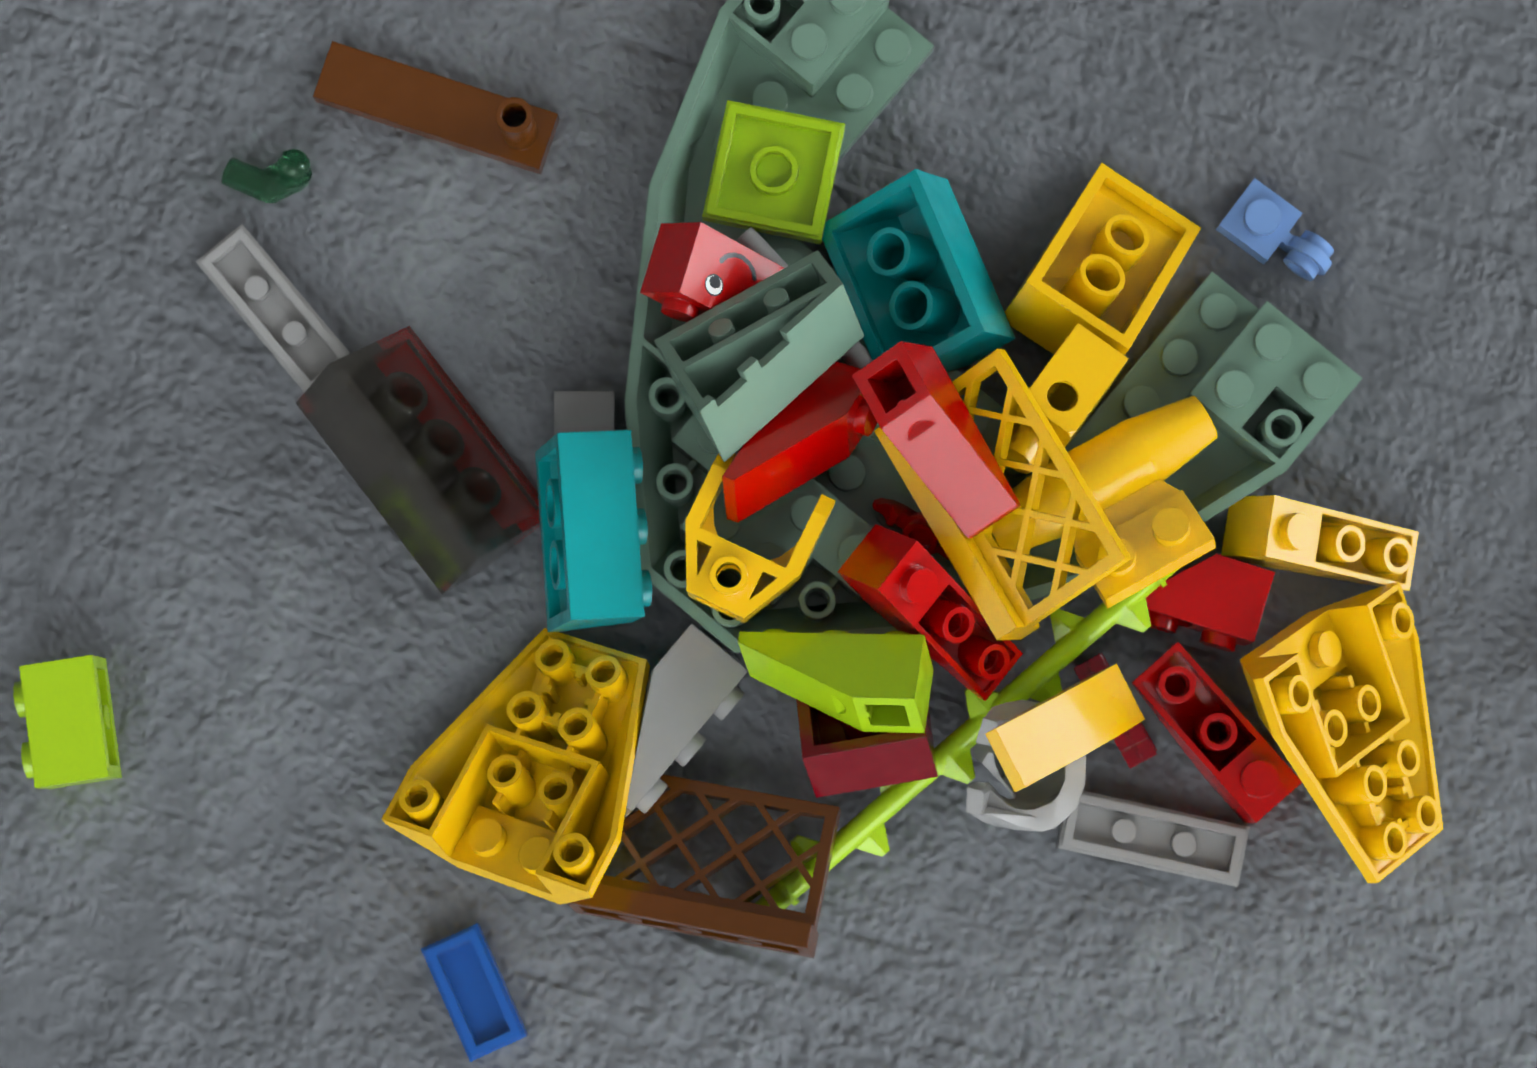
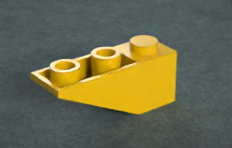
M1276 495L1246 496L1228 508L1221 555L1268 568L1378 587L1400 582L1403 591H1410L1419 532Z

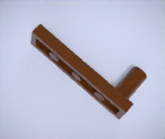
M334 41L330 45L313 94V98L317 103L540 175L560 120L557 113L530 105L521 98H508Z

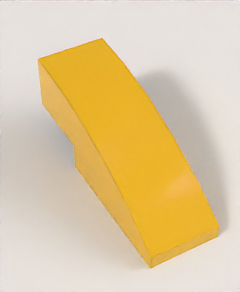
M1116 663L1028 708L985 733L1013 791L1017 792L1116 738L1145 720Z

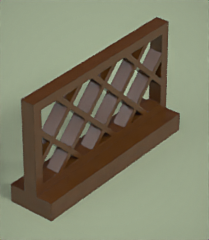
M663 774L660 779L668 785L666 792L658 798L645 814L638 810L624 819L621 840L636 863L615 877L603 875L592 898L567 903L576 913L814 958L819 936L817 927L841 809L839 806ZM682 794L697 796L709 814L678 834L662 810V807ZM707 798L726 802L714 810ZM740 805L757 807L768 825L737 845L721 821V818ZM766 809L786 813L774 821ZM656 812L672 836V839L642 858L627 836L626 831ZM801 815L824 819L820 842L797 856L780 830ZM715 823L732 849L701 869L686 847L685 842ZM775 834L792 861L761 881L744 854ZM679 847L696 874L675 888L660 886L648 867ZM816 857L813 877H811L804 865ZM738 858L756 885L735 899L719 897L708 878ZM797 869L810 886L805 913L779 908L768 892L769 888ZM643 872L649 883L630 879ZM702 883L710 895L690 890ZM762 894L770 906L750 903V901Z

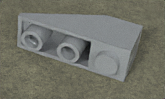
M693 624L685 630L649 673L625 817L635 807L645 814L668 787L660 779L663 773L674 760L684 767L707 740L698 731L711 715L714 714L722 721L745 694L736 685L748 670Z

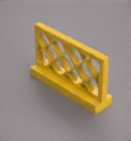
M997 348L952 382L960 397L965 394L963 402L973 420L974 415L1001 420L994 458L1003 474L1005 466L1032 472L1025 508L1018 507L1011 512L1023 516L1016 551L998 547L991 535L993 525L973 538H967L882 429L879 427L874 432L996 640H1022L1040 627L1038 622L1132 558L1006 350ZM996 371L999 372L1008 387L1003 413L976 408L981 382ZM1018 405L1026 418L1016 416ZM1014 423L1031 426L1039 438L1034 465L1007 459ZM1049 457L1057 470L1047 468ZM1045 475L1062 478L1071 491L1066 517L1038 511ZM1081 509L1089 522L1079 520ZM1036 519L1064 525L1057 561L1029 555ZM1077 528L1094 531L1109 554L1090 568L1070 564ZM1006 558L1014 559L1013 569H1011ZM1027 563L1055 569L1050 595L1034 606L1023 589ZM1068 572L1080 574L1066 583Z

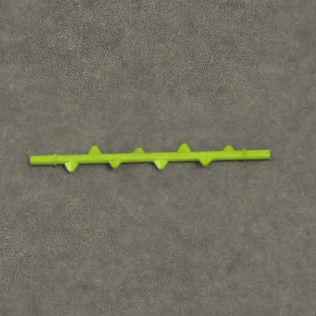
M1176 571L1108 609L1104 602H1102L1085 618L1061 609L1053 612L1050 615L1055 639L1053 646L1001 691H993L986 701L978 698L968 688L964 690L969 718L934 748L938 777L943 775L969 784L976 777L970 749L977 744L975 742L983 718L992 707L1017 700L1027 701L1029 698L1042 702L1061 692L1059 672L1115 624L1142 633L1151 627L1146 597L1160 585L1164 588L1167 585L1166 580ZM938 777L880 787L881 794L837 831L829 871L855 848L881 857L890 850L885 823ZM796 835L790 841V844L797 856H799L820 841ZM816 857L804 865L811 877H813ZM797 869L775 884L768 892L779 908L786 909L791 904L796 906L799 903L798 898L810 886ZM764 896L755 902V904L770 906Z

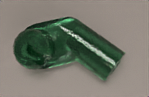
M288 149L283 151V157L279 158L276 163L261 169L232 157L224 169L221 184L264 203H276L305 189L312 177L310 159L301 150Z

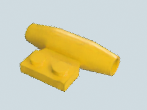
M1190 396L1123 420L1068 451L1069 456L1132 558L1093 585L1107 609L1216 548L1214 536L1184 491H1180L1164 482L1218 438L1217 431L1209 414L1195 396ZM1052 461L1048 462L1047 468L1057 470ZM1032 473L1012 488L1021 504V508L1026 506ZM1045 475L1039 512L1066 517L1071 491L1062 478ZM1081 509L1079 520L1089 522ZM1009 513L993 524L991 535L999 548L1012 551L1017 550L1023 520L1022 515ZM1036 519L1031 548L1061 538L1064 525ZM1077 528L1074 540L1076 560L1081 567L1090 568L1109 554L1094 531Z

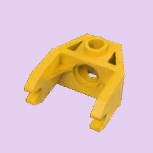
M718 453L685 520L686 591L688 597L745 624L800 579L836 500L821 494L796 545L780 557L768 560L718 536L714 526V505L723 488L722 476L736 457V453H734L724 462ZM729 568L735 569L741 575V580L736 586L727 588L718 583L717 579L721 571Z

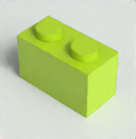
M87 655L19 666L21 681L14 683L13 697L18 716L20 718L26 717L29 741L22 743L21 759L26 777L34 779V787L38 789H54L122 778L106 658Z

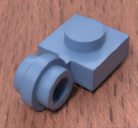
M1256 178L1252 180L1216 228L1219 233L1263 265L1277 247L1288 253L1283 259L1285 265L1292 272L1308 281H1313L1317 274L1325 275L1332 265L1330 260L1331 255L1334 253L1332 246L1322 237L1308 230H1305L1300 237L1289 233L1303 213Z

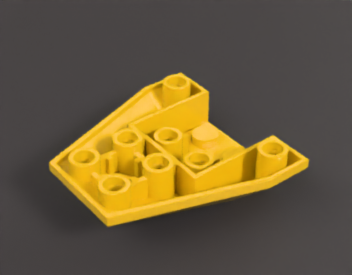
M1400 582L1389 583L1310 611L1240 659L1259 717L1367 883H1379L1443 830L1419 637L1414 626L1412 610L1407 605Z
M544 628L410 766L382 817L383 822L465 871L560 905L592 898L621 842L650 671L649 662L647 659L560 632H548L547 628Z

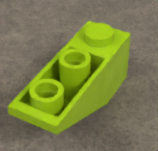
M767 629L763 632H739L738 644L750 677L862 732L925 733L934 669L924 635H914L903 631H890L885 634H857L842 630H828L823 633L787 632L781 629Z

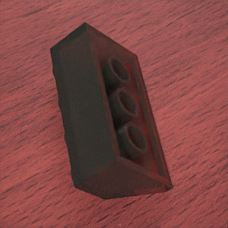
M410 326L329 363L296 402L300 410L441 594L446 593L483 571L540 527L538 492Z

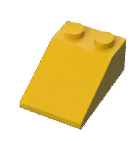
M1101 163L1005 310L1010 326L1052 354H1055L1072 329L1079 323L1125 355L1147 321L1201 227Z

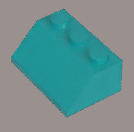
M914 169L826 221L822 240L836 274L844 285L864 333L863 339L872 361L900 341L932 346L946 372L965 367L1016 339L948 179Z
M631 430L557 433L535 452L548 632H562L632 623L645 617L644 607H649L652 602L651 575L648 569L641 570L640 545H645L647 542V516L645 509L637 508L635 484H640L643 478L641 449L639 446L632 447Z

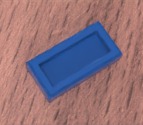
M479 923L421 949L470 1062L528 1036Z

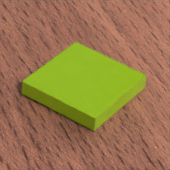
M727 100L702 214L703 221L746 230L752 227L757 232L821 245L846 124Z

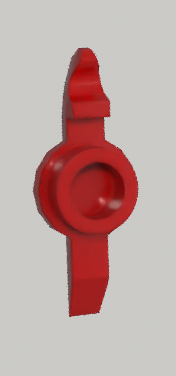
M879 498L873 501V509L885 517L886 523L892 527L893 524H896L903 529L902 535L917 540L930 555L939 553L949 560L922 512H916L893 499Z

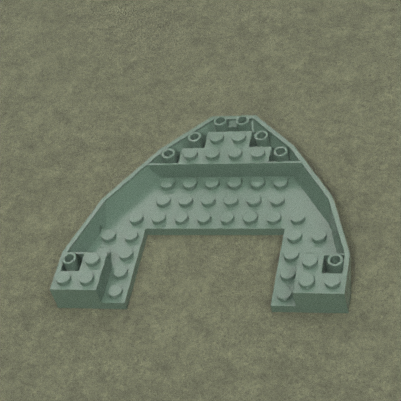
M727 0L718 12L649 184L624 400L627 430H631L632 447L639 446L643 458L642 482L635 484L637 508L645 509L648 523L647 542L645 545H640L641 570L648 569L652 585L733 653H741L738 644L740 631L763 632L767 629H781L787 632L823 633L828 630H842L857 634H885L890 631H898L873 610L837 571L875 524L903 534L902 528L896 524H893L892 527L886 523L885 517L873 509L872 503L875 499H893L916 512H921L876 436L874 431L880 427L877 423L870 436L863 435L847 459L738 523L728 520L726 517L724 490L722 488L714 505V526L718 536L768 560L780 557L796 545L821 494L836 500L800 579L790 589L779 595L745 624L688 597L686 591L685 520L718 452L678 391L654 342L655 339L686 322L664 315L661 312L662 304L641 294L640 290L661 223L702 222L735 241L746 231V229L711 223L702 219L727 100L845 123L846 129L839 157L840 162L933 52L934 45L888 8L889 0ZM758 232L788 266L813 253L800 240ZM1212 271L1066 447V451H1070L1123 420L1187 397L1195 396L1209 414L1217 431L1218 438L1164 482L1180 491L1183 490L1202 520L1206 522L1286 472L1362 380V377L1271 303L1266 301L1258 309ZM860 339L859 342L867 349L864 339ZM841 357L837 360V362L846 364ZM957 369L947 372L952 381L962 375ZM980 389L976 408L1003 413V407ZM974 415V422L994 456L1001 420ZM1005 466L1004 476L1011 488H1014L1030 475L1017 472ZM1061 538L1031 548L1029 555L1057 561ZM1073 545L1070 564L1080 566L1076 560ZM939 553L932 554L931 556L970 596L952 563ZM1006 558L1011 569H1013L1014 559ZM1027 563L1023 589L1030 601L1050 595L1055 572L1054 568ZM729 568L721 571L717 581L723 587L730 588L740 582L741 575L735 569ZM1068 572L1066 583L1080 574Z

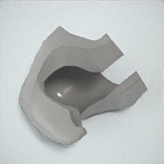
M1026 700L1006 702L992 707L983 718L975 742L977 744L970 749L971 755L981 762L1004 785L1013 798L1008 799L1000 795L988 782L971 783L967 787L966 812L982 822L1013 830L1043 832L1056 828L1077 808L1086 783V755L1035 783L1014 792L985 733L1040 702Z

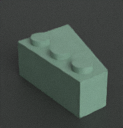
M817 250L655 339L654 342L678 391L725 462L862 339L864 333L843 283Z

